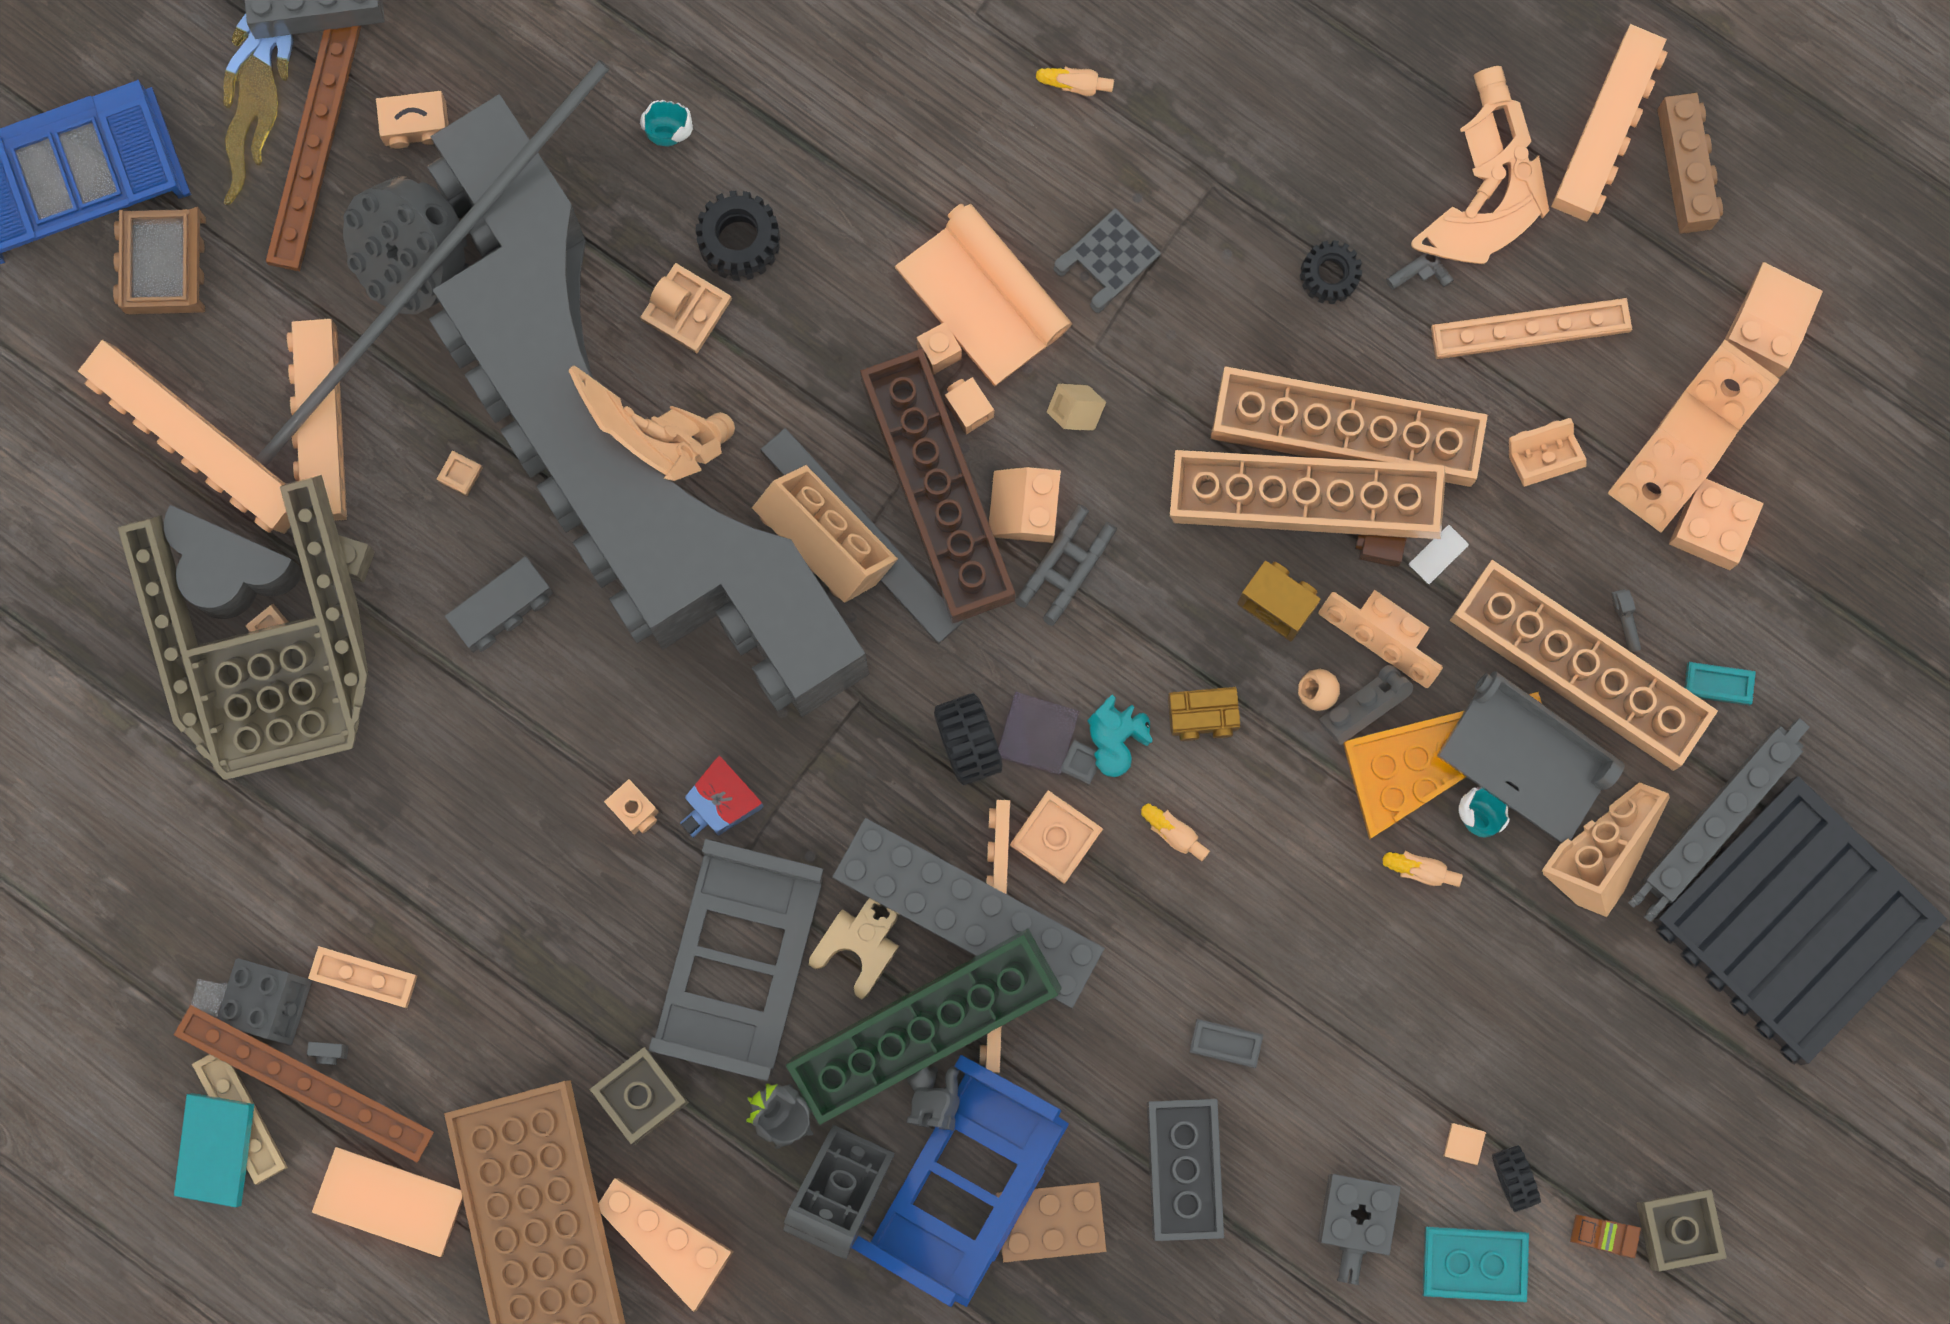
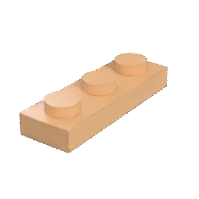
M318 946L308 979L408 1008L417 975Z

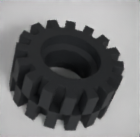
M1327 240L1323 241L1320 246L1315 245L1308 252L1300 268L1302 270L1300 280L1304 281L1302 287L1304 291L1307 289L1310 291L1308 296L1312 299L1316 296L1319 298L1318 302L1324 303L1327 300L1329 304H1335L1337 300L1340 302L1344 301L1358 286L1359 279L1362 276V270H1360L1362 265L1361 259L1356 260L1357 252L1355 250L1350 252L1348 250L1349 245L1346 243L1343 246H1339V241L1333 240L1331 244H1328ZM1326 261L1336 262L1342 268V280L1335 284L1323 281L1319 275V266Z

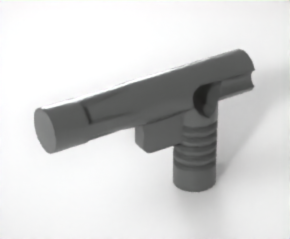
M1424 253L1388 277L1386 282L1394 290L1416 274L1419 275L1422 281L1436 275L1435 277L1438 278L1437 280H1440L1439 282L1444 288L1452 283L1454 279L1448 274L1447 269H1444L1443 264H1440L1441 261L1439 259L1441 257L1432 255L1434 262H1430L1426 259L1430 254Z

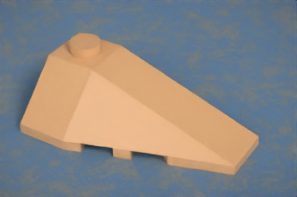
M1639 782L1609 806V811L1595 822L1591 820L1584 825V831L1573 840L1567 839L1561 843L1543 868V875L1578 906L1607 917L1624 893L1670 798L1669 793Z

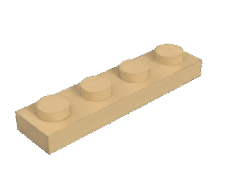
M210 1054L192 1064L208 1096L254 1104L235 1067ZM254 1105L246 1168L254 1184L258 1185L288 1167Z

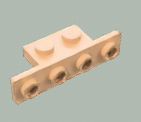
M1376 590L1373 591L1361 610L1337 593L1332 592L1318 612L1320 616L1344 631L1357 642L1376 653L1386 662L1392 664L1425 688L1431 686L1443 669L1442 665L1416 648L1430 627Z

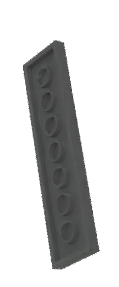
M867 818L862 822L832 877L974 956L980 955L1028 928L1062 987L1058 996L1053 999L1071 1009L1074 1007L1105 949Z

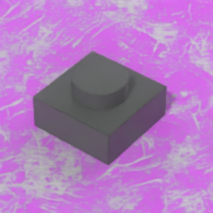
M308 1042L307 1056L317 1057V1064L337 1065V1059H347L348 1045Z

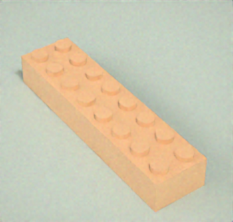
M1225 366L1221 378L1210 439L1310 458L1444 465L1446 483L1472 487L1478 476L1488 415Z
M1175 450L1170 517L1174 523L1441 539L1446 478L1445 466Z
M1491 560L1450 619L1452 623L1673 771L1683 765L1718 712V710L1494 560Z

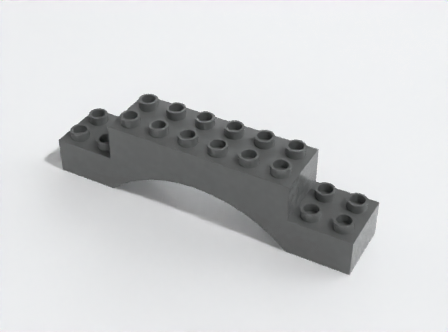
M498 94L430 136L441 158L429 164L427 168L437 183L440 193L453 207L458 219L468 213L530 140L501 95ZM537 153L469 231L472 237L471 240L483 259L433 289L443 310L430 317L429 321L460 369L475 360L477 361L478 366L464 375L494 423L496 424L510 414L515 420L500 429L529 477L532 478L545 469L551 476L536 485L565 533L580 524L587 533L572 543L599 586L603 588L616 579L622 586L623 590L608 599L635 642L638 644L653 634L662 650H664L712 618L718 616L722 628L741 656L755 647L762 655L764 660L753 666L752 670L756 675L757 682L775 710L778 712L793 703L800 716L804 717L869 675L866 654L791 539L754 529L720 514L686 493L673 481L664 479V474L637 457L611 434L602 431L597 425L569 373V369L572 366H576L593 378L584 345L580 311L581 271L586 240L571 202L539 153Z

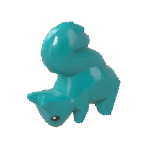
M1113 694L1101 704L1087 722L1090 725L1092 741L1098 747V750L1094 753L1096 766L1104 775L1118 777L1126 773L1132 763L1131 752L1124 744L1126 739L1131 736L1145 746H1148L1153 740L1150 735V720L1147 714L1139 713L1131 718L1134 710L1133 705H1130L1123 712L1118 711L1114 707L1116 697Z

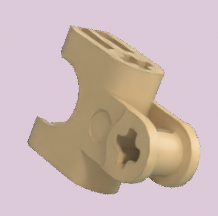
M870 898L866 901L857 917L842 909L809 959V966L814 969H820L825 967L834 954L840 951L849 950L859 955L862 962V972L854 985L855 996L861 1000L869 995L899 948V945L886 937L896 923L898 914L887 908L890 914L887 919L885 917H881L879 920L874 919L876 913L873 907L875 905L881 907L882 905Z

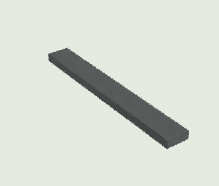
M786 428L761 448V453L783 476L807 465L898 558L880 582L938 645L963 623L962 620L952 624L943 598Z

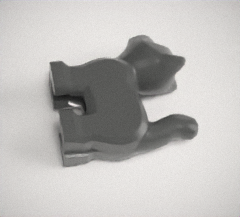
M927 1066L907 1077V1083L912 1087L914 1094L911 1100L912 1112L907 1117L906 1123L929 1128V1126L954 1131V1117L959 1107L957 1082L959 1070L956 1067L952 1066L947 1070L945 1088L933 1089L938 1074L937 1067L928 1068Z

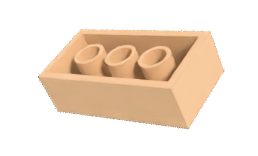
M807 465L774 480L752 507L759 515L760 520L768 527H771L778 536L792 540L812 573L816 574L829 587L830 592L844 603L876 586L898 560Z

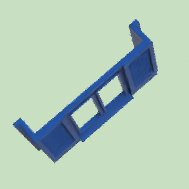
M960 1055L954 1067L965 1073V1076L958 1086L959 1107L954 1117V1131L961 1132L1017 1164L1002 1194L998 1198L937 1163L954 1131L935 1127L871 1242L858 1236L852 1246V1249L950 1307L953 1306L955 1301L965 1307L968 1306L992 1261H995L1045 1172L1046 1164L1069 1123L1058 1117L1062 1111L1061 1109ZM931 1171L994 1207L976 1240L971 1239L913 1205Z

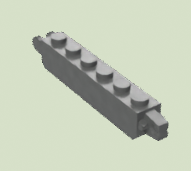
M1799 718L1787 730L1780 726L1771 732L1640 882L1642 886L1631 897L1628 904L1634 908L1645 899L1649 891L1653 893L1658 900L1648 908L1644 915V918L1650 922L1665 905L1672 903L1802 754L1803 751L1801 749L1804 746L1799 740L1810 726Z

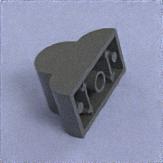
M170 505L165 514L164 533L171 547L182 555L176 570L178 588L189 602L208 616L217 619L236 617L250 607L257 594L269 597L285 594L298 584L303 575V570L292 559Z
M833 1125L789 1208L784 1221L783 1231L846 1260L895 1153Z

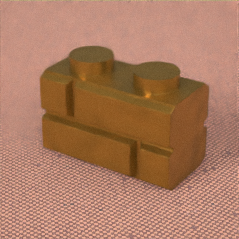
M1236 687L1172 692L1168 695L1171 735L1179 736L1180 741L1200 739L1199 734L1213 733V738L1232 737L1233 731H1237L1240 728Z

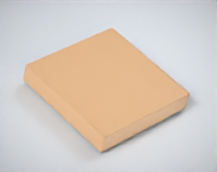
M1048 790L1009 846L1065 884L1103 828Z

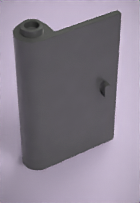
M1497 671L1492 672L1490 675L1485 673L1475 686L1476 694L1437 756L1559 843H1563L1567 839L1571 840L1600 791L1607 790L1616 783L1624 770L1625 763Z

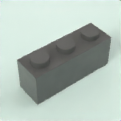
M525 556L445 615V617L473 653L478 649L482 652L496 642L495 636L506 629L509 632L523 622L522 616L533 609L536 612L550 602L549 596L553 594V591Z

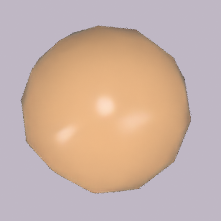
M1321 668L1310 670L1300 680L1298 695L1302 704L1315 711L1326 710L1337 702L1340 695V684L1336 676Z

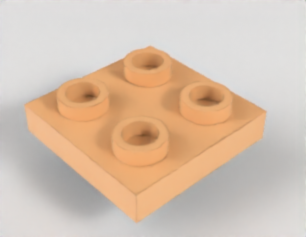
M675 263L668 275L662 277L655 286L650 297V303L640 318L641 321L697 354L730 304L732 297Z

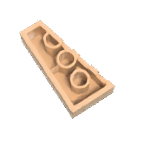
M614 1178L598 1203L600 1213L693 1312L697 1311L734 1251L624 1181Z

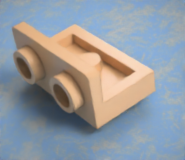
M1571 418L1553 421L1546 426L1530 431H1522L1509 438V458L1524 487L1586 467V457L1574 436V423Z

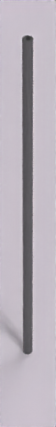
M599 60L260 452L256 458L262 465L267 466L610 70L603 61Z

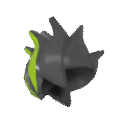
M767 1083L765 1084L766 1088L764 1091H758L752 1098L748 1097L751 1112L750 1118H747L746 1121L756 1127V1134L766 1142L772 1141L775 1149L791 1145L795 1140H799L806 1135H813L809 1121L812 1111L805 1099L800 1096L799 1091L793 1088V1085L780 1086L779 1084L770 1085Z

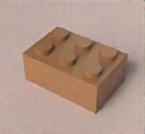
M1099 1182L1035 1189L1001 1248L1003 1263L1107 1252ZM1002 1192L996 1193V1197L999 1198Z

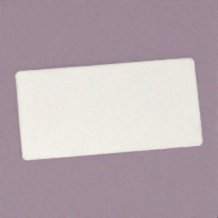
M1448 525L1441 531V539H1433L1409 563V566L1430 584L1469 544Z

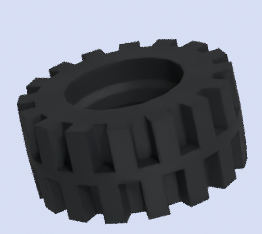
M1516 1145L1492 1154L1498 1179L1513 1211L1518 1212L1541 1203L1534 1175L1521 1147Z

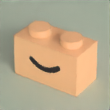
M442 91L376 98L379 133L385 146L400 149L409 146V143L415 142L433 145L434 143L430 136L449 125L446 100Z

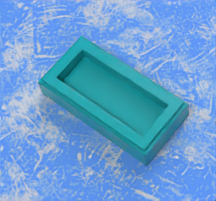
M1689 662L1686 668L1684 688L1700 699L1750 706L1753 702L1756 671Z

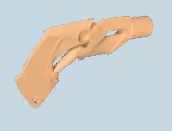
M1502 66L1486 68L1474 74L1483 107L1475 118L1460 128L1461 132H1465L1475 168L1472 169L1474 176L1484 181L1464 212L1451 207L1415 237L1411 242V246L1415 250L1445 259L1485 264L1490 254L1502 249L1515 240L1539 215L1541 218H1544L1549 212L1540 158L1538 156L1533 161H1529V153L1526 147L1532 141L1521 104L1511 99ZM1502 108L1505 111L1513 138L1505 149H1503L1492 112ZM1507 165L1508 185L1502 202L1493 213L1478 214L1485 201L1490 199L1506 176V170L1503 166ZM1427 238L1434 247L1423 245L1422 241Z
M572 366L569 369V373L581 398L599 428L611 434L644 462L665 474L664 479L676 481L702 471L698 463L707 464L722 454L721 444L730 439L734 434V422L731 417L721 412L704 419L683 409L670 406L671 410L660 417L653 416L651 420L644 419L635 414L630 407L625 406L623 408L618 396L578 367Z

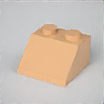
M1024 467L994 471L989 525L994 538L1054 543L1061 470Z

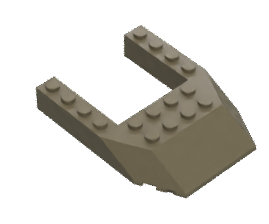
M322 475L280 486L315 616L198 645L185 597L181 594L177 585V569L170 544L164 533L162 516L117 527L173 723L197 746L198 752L213 764L214 770L223 780L353 749L355 746L368 679V669L358 604Z

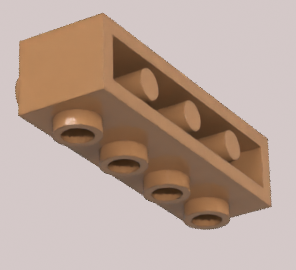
M1698 93L1665 97L1657 110L1679 233L1712 230L1720 220V216L1723 215V204L1721 198L1716 197L1714 187L1717 184V171L1714 165L1711 166L1709 159L1712 144L1710 135L1705 134L1703 122L1706 121L1705 106L1703 103H1699Z

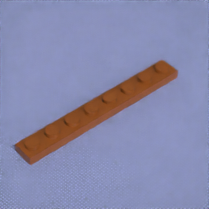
M362 25L327 29L323 32L266 258L268 265L299 272L301 270Z
M192 1005L188 1008L174 1033V1036L417 1163L434 1134L433 1131Z

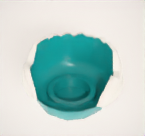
M653 101L646 111L643 112L640 119L641 128L645 131L646 136L658 146L669 147L687 139L693 130L689 109L680 103L674 104L672 101Z
M1482 787L1472 788L1461 798L1458 808L1459 815L1469 832L1478 837H1491L1498 832H1502L1508 825L1510 819L1508 817V806Z

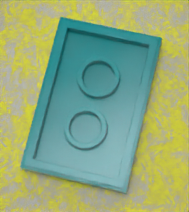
M195 1093L187 1094L174 1196L231 1207L242 1206L255 1104Z
M1425 1227L1422 1296L1527 1302L1529 1233Z

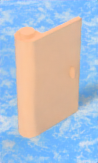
M959 204L948 214L950 220L946 228L895 265V269L941 324L947 323L958 344L995 387L1061 337L1071 327L1072 322L973 205L964 206Z

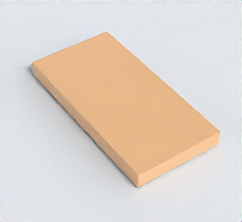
M335 1147L312 1213L432 1255L443 1257L463 1197L460 1189Z

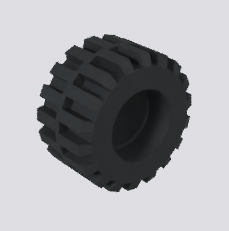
M735 190L729 191L730 197L724 198L721 193L716 196L717 202L713 204L709 201L705 205V213L701 211L698 216L699 224H696V239L704 262H707L708 268L713 272L717 270L720 277L726 279L728 275H731L733 281H740V276L746 275L747 280L753 279V273L758 271L761 275L766 272L765 266L767 264L772 266L775 261L774 255L779 252L780 233L776 216L773 215V210L769 204L765 206L763 199L758 195L754 199L751 197L750 192L743 191L742 196H737V191ZM734 222L749 223L758 232L755 241L749 247L742 250H731L724 247L719 242L720 233L727 225Z
M971 693L935 706V720L957 780L964 786L1001 773L1003 766L1001 755L979 697Z

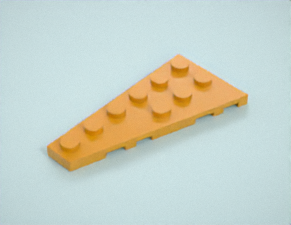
M1539 692L1529 694L1541 703ZM1464 711L1347 740L1343 743L1369 840L1466 778L1465 775L1437 756Z

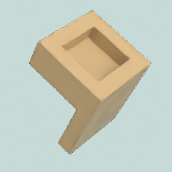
M1058 384L1047 413L1063 429L1094 430L1106 401L1090 386Z

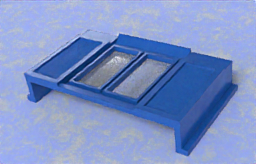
M137 80L0 128V264L5 263L2 255L3 252L167 192L173 191L178 199L191 195L152 87L145 89L141 82Z

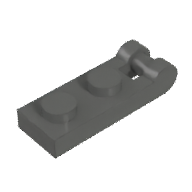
M1387 665L1381 669L1377 678L1319 718L1322 727L1341 745L1410 696L1413 692V685L1407 678L1401 677L1400 672L1393 665Z

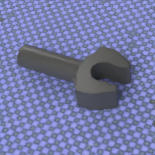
M1623 589L1612 592L1614 610L1620 616L1628 651L1641 650L1633 616L1636 608L1630 590Z

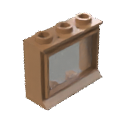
M198 207L188 210H119V221L114 223L115 239L119 240V252L114 254V269L118 272V284L114 285L113 297L115 304H118L125 314L205 312V305L199 300V285L204 284V273L199 267L200 253H204L205 250L204 240L200 236V224L206 223V217Z

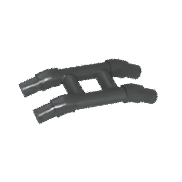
M1081 504L1077 505L1037 569L1015 599L1018 606L1025 608L1038 592L1044 580L1062 590L1043 617L1044 622L1051 626L1063 614L1117 530L1116 526L1106 522L1087 552L1070 542L1089 513V509ZM1062 553L1080 563L1070 579L1052 569Z

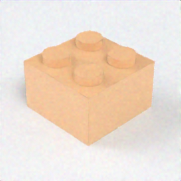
M1705 478L1686 502L1669 545L1731 570L1740 562L1764 503Z

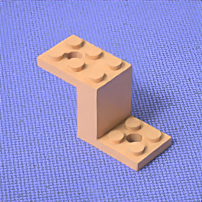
M1724 340L1671 407L1650 439L1611 487L1608 494L1659 532H1662L1714 469L1738 431L1780 379L1731 343ZM1732 379L1739 384L1740 390L1732 391L1728 389L1724 380ZM1646 483H1655L1660 487L1661 493H1652L1648 490Z

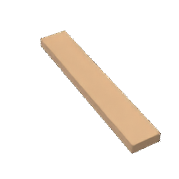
M1627 298L1431 326L1436 359L1601 337L1632 331Z

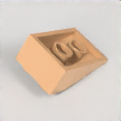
M1763 262L1724 340L1780 378L1789 369L1823 291Z

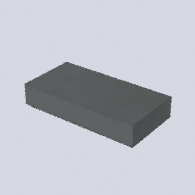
M1196 1019L1189 1053L1256 1068L1263 1034Z

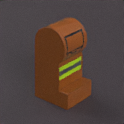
M1575 1215L1570 1242L1627 1258H1635L1641 1228Z

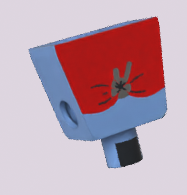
M719 755L686 795L685 799L694 810L680 824L692 837H695L707 825L719 836L760 811L764 805Z

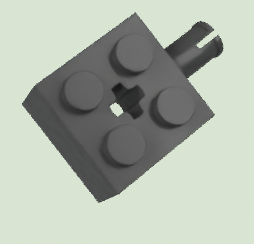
M1336 1174L1328 1175L1317 1242L1340 1246L1339 1250H1343L1339 1276L1337 1278L1338 1282L1359 1285L1363 1254L1367 1255V1252L1390 1256L1400 1186ZM1359 1205H1361L1362 1211L1367 1213L1366 1219H1361L1358 1225L1356 1224V1218L1351 1216V1211L1358 1210Z

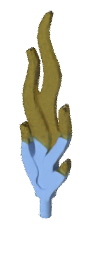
M246 14L236 26L232 36V43L235 46H239L247 36L248 38L230 60L223 82V103L227 109L232 106L234 86L237 80L239 81L240 90L237 110L225 137L226 151L233 175L231 187L223 201L226 205L231 204L237 197L246 179L244 146L252 121L256 116L258 117V125L253 136L251 152L255 164L261 165V150L277 117L278 93L272 72V51L277 45V67L281 79L286 81L288 79V63L293 47L292 35L255 39L247 25Z

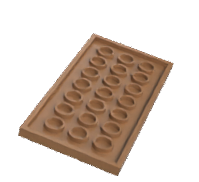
M571 1080L444 1113L490 1324H626Z

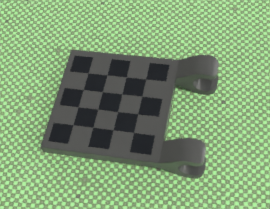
M1115 208L1069 251L1061 255L1055 261L1053 270L1058 276L1063 277L1079 262L1104 287L1092 298L1090 304L1091 309L1096 313H1100L1120 292L1161 256V253Z

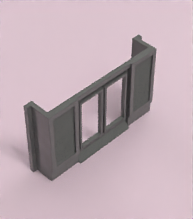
M705 839L702 848L704 857L656 1036L655 1038L652 1037L648 1051L768 1081L769 1076H772L790 1010L823 883L822 874L824 869ZM707 910L785 930L776 966L698 946ZM695 956L773 976L764 1012L686 992Z

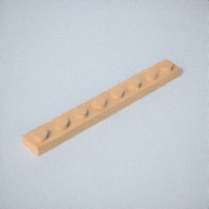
M997 800L996 808H989V828L995 829V842H988L987 862H994V874L987 875L986 884L1007 894L1010 800ZM1001 1027L987 1034V1045H980L979 1065L986 1066V1069L995 1074L1000 1073Z

